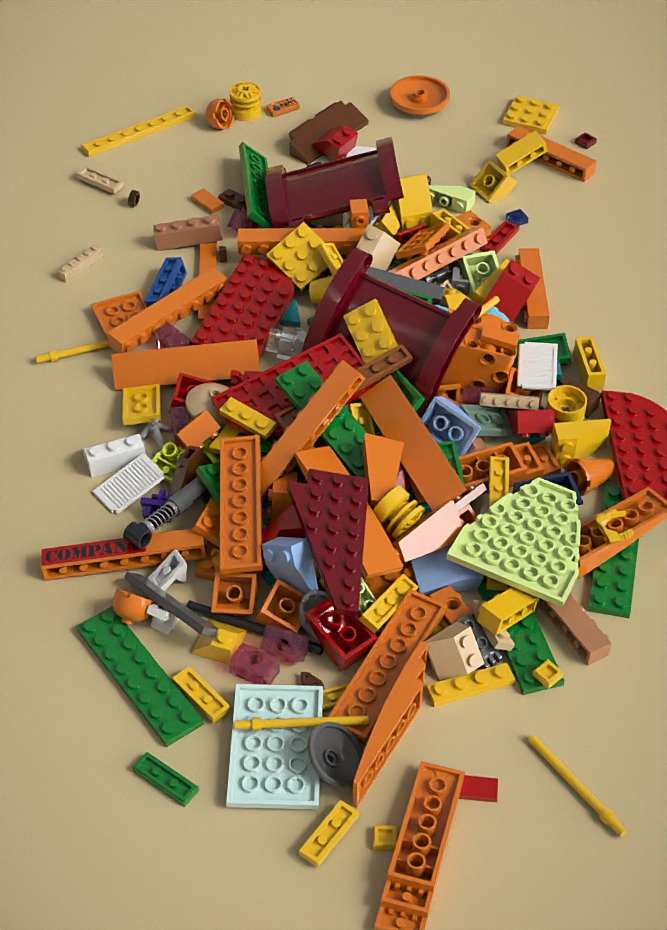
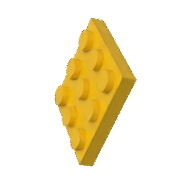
M517 95L504 116L502 124L511 127L520 126L533 132L536 130L538 133L546 135L559 111L560 105Z
M304 222L266 254V257L279 270L292 278L293 284L301 292L310 285L311 281L316 280L329 268L317 248L320 243L325 242Z

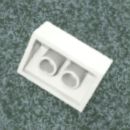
M140 434L81 449L91 477L121 470L143 452L146 454Z

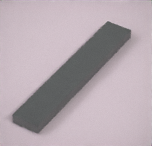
M369 267L366 271V274L394 287L433 297L432 302L441 303L445 287Z
M127 571L124 578L199 634L216 636L217 628L143 575Z

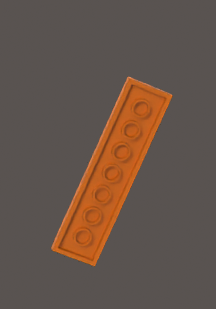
M260 436L220 439L221 574L263 570Z
M409 589L328 717L369 715V724L343 725L357 739L366 742L405 664L420 640L425 642L431 637L446 613L447 605Z

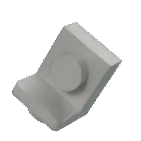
M453 267L452 287L467 295L469 280L463 279V275H460V268Z

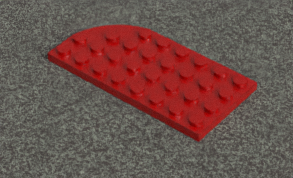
M244 254L191 339V346L257 339L260 360L267 347L269 335H274L293 301L294 284L292 278L279 270L269 259Z
M342 333L212 397L211 401L220 413L219 409L232 397L276 422L274 415L293 404L277 386L275 377L307 361L324 381L329 378L333 373V368L338 363H341L342 360L355 370L365 365V362ZM378 380L373 384L367 386L366 388L360 390L359 392L353 394L351 398L347 401V403L359 398V396H361L366 391L374 387L380 381ZM222 416L224 421L235 430L251 436L256 435ZM278 423L277 428L269 437L283 435L284 431Z
M602 390L601 403L604 417L611 420L609 440L622 499L625 500L650 487L667 500V411L655 402L633 393Z

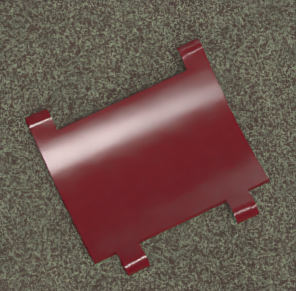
M392 137L377 140V150L286 172L283 165L267 168V197L274 228H297L303 222L307 225V222L350 212V200L367 199L368 207L372 206L374 217L390 213L388 202L404 198Z
M354 248L342 263L324 293L309 326L301 353L342 333L361 357L343 316L374 299L378 300L398 346L403 344L413 357L412 362L398 370L425 398L416 411L420 419H422L433 398L437 396L443 378L458 348L481 314L482 305L465 298L456 311L454 310L450 313L366 274V271L372 264L373 256L363 250Z

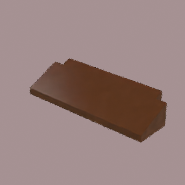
M341 100L335 102L316 114L315 118L305 121L289 132L290 156L309 165L324 155V153L312 146L313 143L331 128L347 125L357 132L368 125L369 120L351 102L346 105Z

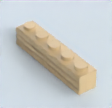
M94 244L58 269L59 279L67 283L104 256L103 248Z
M480 392L479 405L538 410L539 397Z

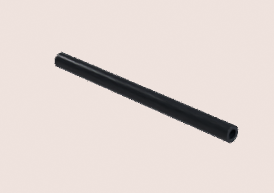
M191 600L188 601L186 606L194 613L319 656L322 655L324 650L320 644L232 614L211 613V607Z

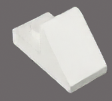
M174 549L148 579L164 591L175 580L185 583L187 563L180 553Z
M160 604L148 606L146 613L153 616L151 628L164 634H169L180 619Z

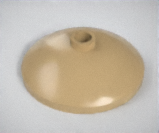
M205 383L195 386L186 396L185 405L188 413L194 418L203 410H207L219 426H226L227 423L213 405L211 398L229 388L217 383Z

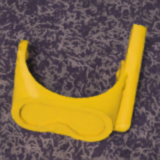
M611 509L607 513L595 514L594 516L599 530L609 543L631 538L634 534L631 529L618 534L616 531L605 527L612 518L625 516V510L617 511L616 509Z

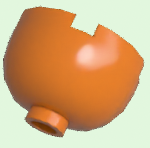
M215 99L211 101L206 108V119L209 125L215 129H229L234 121L232 103L228 99Z
M118 589L115 591L112 602L113 610L118 616L122 617L121 622L133 625L134 621L142 622L150 616V614L146 613L148 606L156 603L154 600L145 599L142 596Z

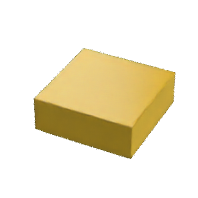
M546 660L533 671L532 675L549 689L563 677L564 672L550 660Z
M374 825L373 850L394 851L397 843V826Z

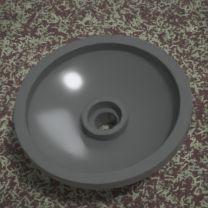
M335 722L322 723L311 732L308 739L310 762L316 773L328 784L338 788L351 787L364 753L362 746L356 736L345 726Z

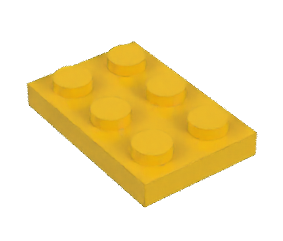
M374 299L343 316L365 364L398 346L378 300Z
M160 384L123 388L124 425L150 423L153 418L161 421Z

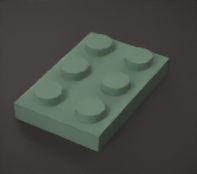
M461 404L459 407L481 427L477 436L517 437L519 435L513 434L507 411L504 407Z

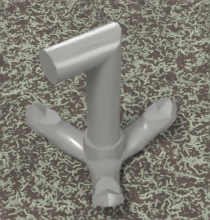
M153 418L150 424L143 429L140 436L143 441L148 433L151 432L159 449L162 450L165 442L160 429L172 433V428L163 423H158V419ZM153 450V452H152L153 457H154V456L156 455V453H158L160 450Z

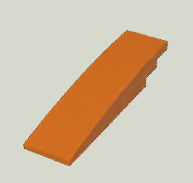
M257 339L111 354L115 390L160 384V386L174 385L177 383L180 372L209 381L231 379V370L239 371L242 375H244L245 371L260 372Z
M391 375L359 396L383 435L388 439L404 442L400 461L432 511L440 504L452 501L467 490Z
M546 441L535 445L525 442L515 446L512 442L459 456L465 487L467 488L471 484L477 486L483 483L487 489L484 492H489L490 456L509 458V487L514 486L515 482L561 473V467ZM404 472L418 503L426 502L408 472Z
M330 446L294 453L306 480L309 468L350 475ZM368 502L362 574L365 579L398 572L404 567Z
M647 487L603 511L602 513H607L611 509L626 511L625 516L612 518L605 526L607 529L616 531L618 534L628 529L634 532L631 538L609 543L599 530L594 520L595 517L583 522L580 529L579 574L577 579L616 555L667 517V500L650 487Z
M421 640L389 693L365 747L353 782V806L355 808L358 807L421 709L428 644Z
M421 761L387 873V880L381 897L374 930H425L465 776L464 771Z

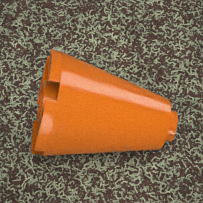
M570 459L562 467V470L565 469L564 473H571L580 496H585L614 477L616 473L615 464L610 459Z

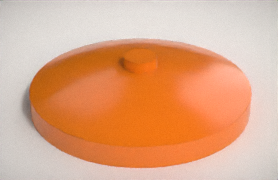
M413 75L401 78L392 85L390 100L396 108L403 112L426 115L436 113L448 105L450 90L444 82L437 78Z

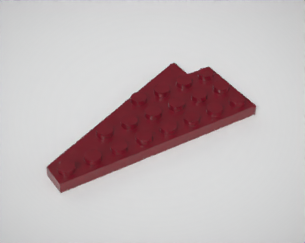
M309 468L307 484L288 481L287 490L335 613L357 617L369 478Z

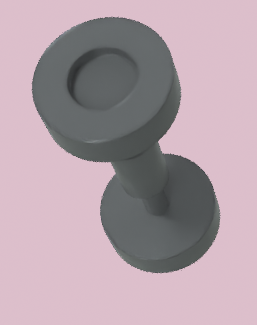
M455 260L448 264L449 270H442L433 274L432 277L427 275L419 280L432 283V280L446 277L449 273L453 276V267L460 268V275H462V269Z

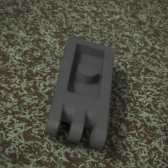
M470 612L456 621L471 626L484 664L481 665L483 669L495 666L497 662L503 660L501 654L497 649H494Z

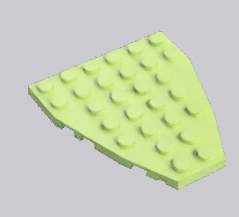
M538 477L530 484L520 487V491L514 494L510 492L489 507L488 512L484 515H478L476 521L472 524H466L449 549L446 559L563 607L579 574L578 561L581 524L580 520H578L576 492Z

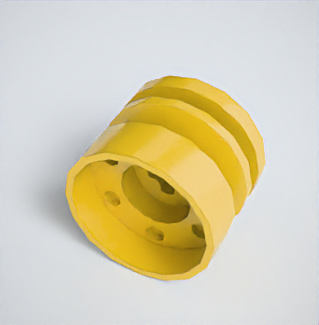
M248 81L232 85L229 92L230 102L234 108L232 110L234 119L252 121L260 117L262 114L261 88L259 85Z
M557 386L548 394L546 410L554 409L555 423L584 421L587 397L583 391L574 386Z
M400 485L392 489L373 510L381 525L390 521L386 531L390 533L394 530L392 537L395 540L418 523L420 517L425 512L423 506L416 508L418 504L416 500L406 504L410 494Z

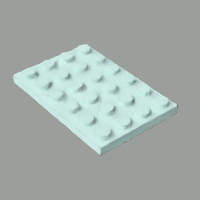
M236 684L226 800L227 807L319 810L320 776L314 770L308 755V739L311 732L317 726L264 728L262 731H253V729L235 730L234 721L252 720L255 717H261L262 719L322 717L323 686Z

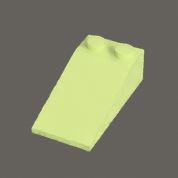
M495 251L467 255L461 258L462 275L464 280H469L468 292L471 298L477 288L499 267Z

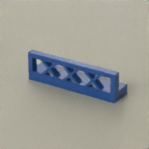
M181 257L165 258L144 301L146 307L151 306L181 287L187 275Z

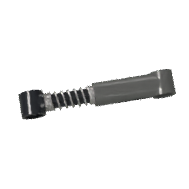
M198 474L194 480L167 499L164 506L160 507L149 518L139 523L131 522L127 525L123 538L140 549L145 548L149 544L155 530L166 524V521H169L170 518L178 517L209 492Z

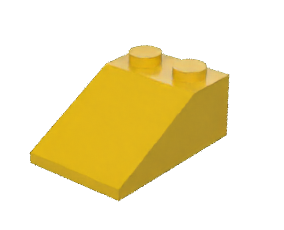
M427 174L401 177L400 181L404 198L395 200L400 230L404 231L423 223L426 224V227H429L433 209Z
M600 419L554 423L550 450L558 464L564 465L570 459H585L606 448L611 420Z

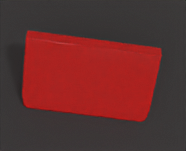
M423 223L396 233L393 239L404 245L415 233L425 229L426 224Z

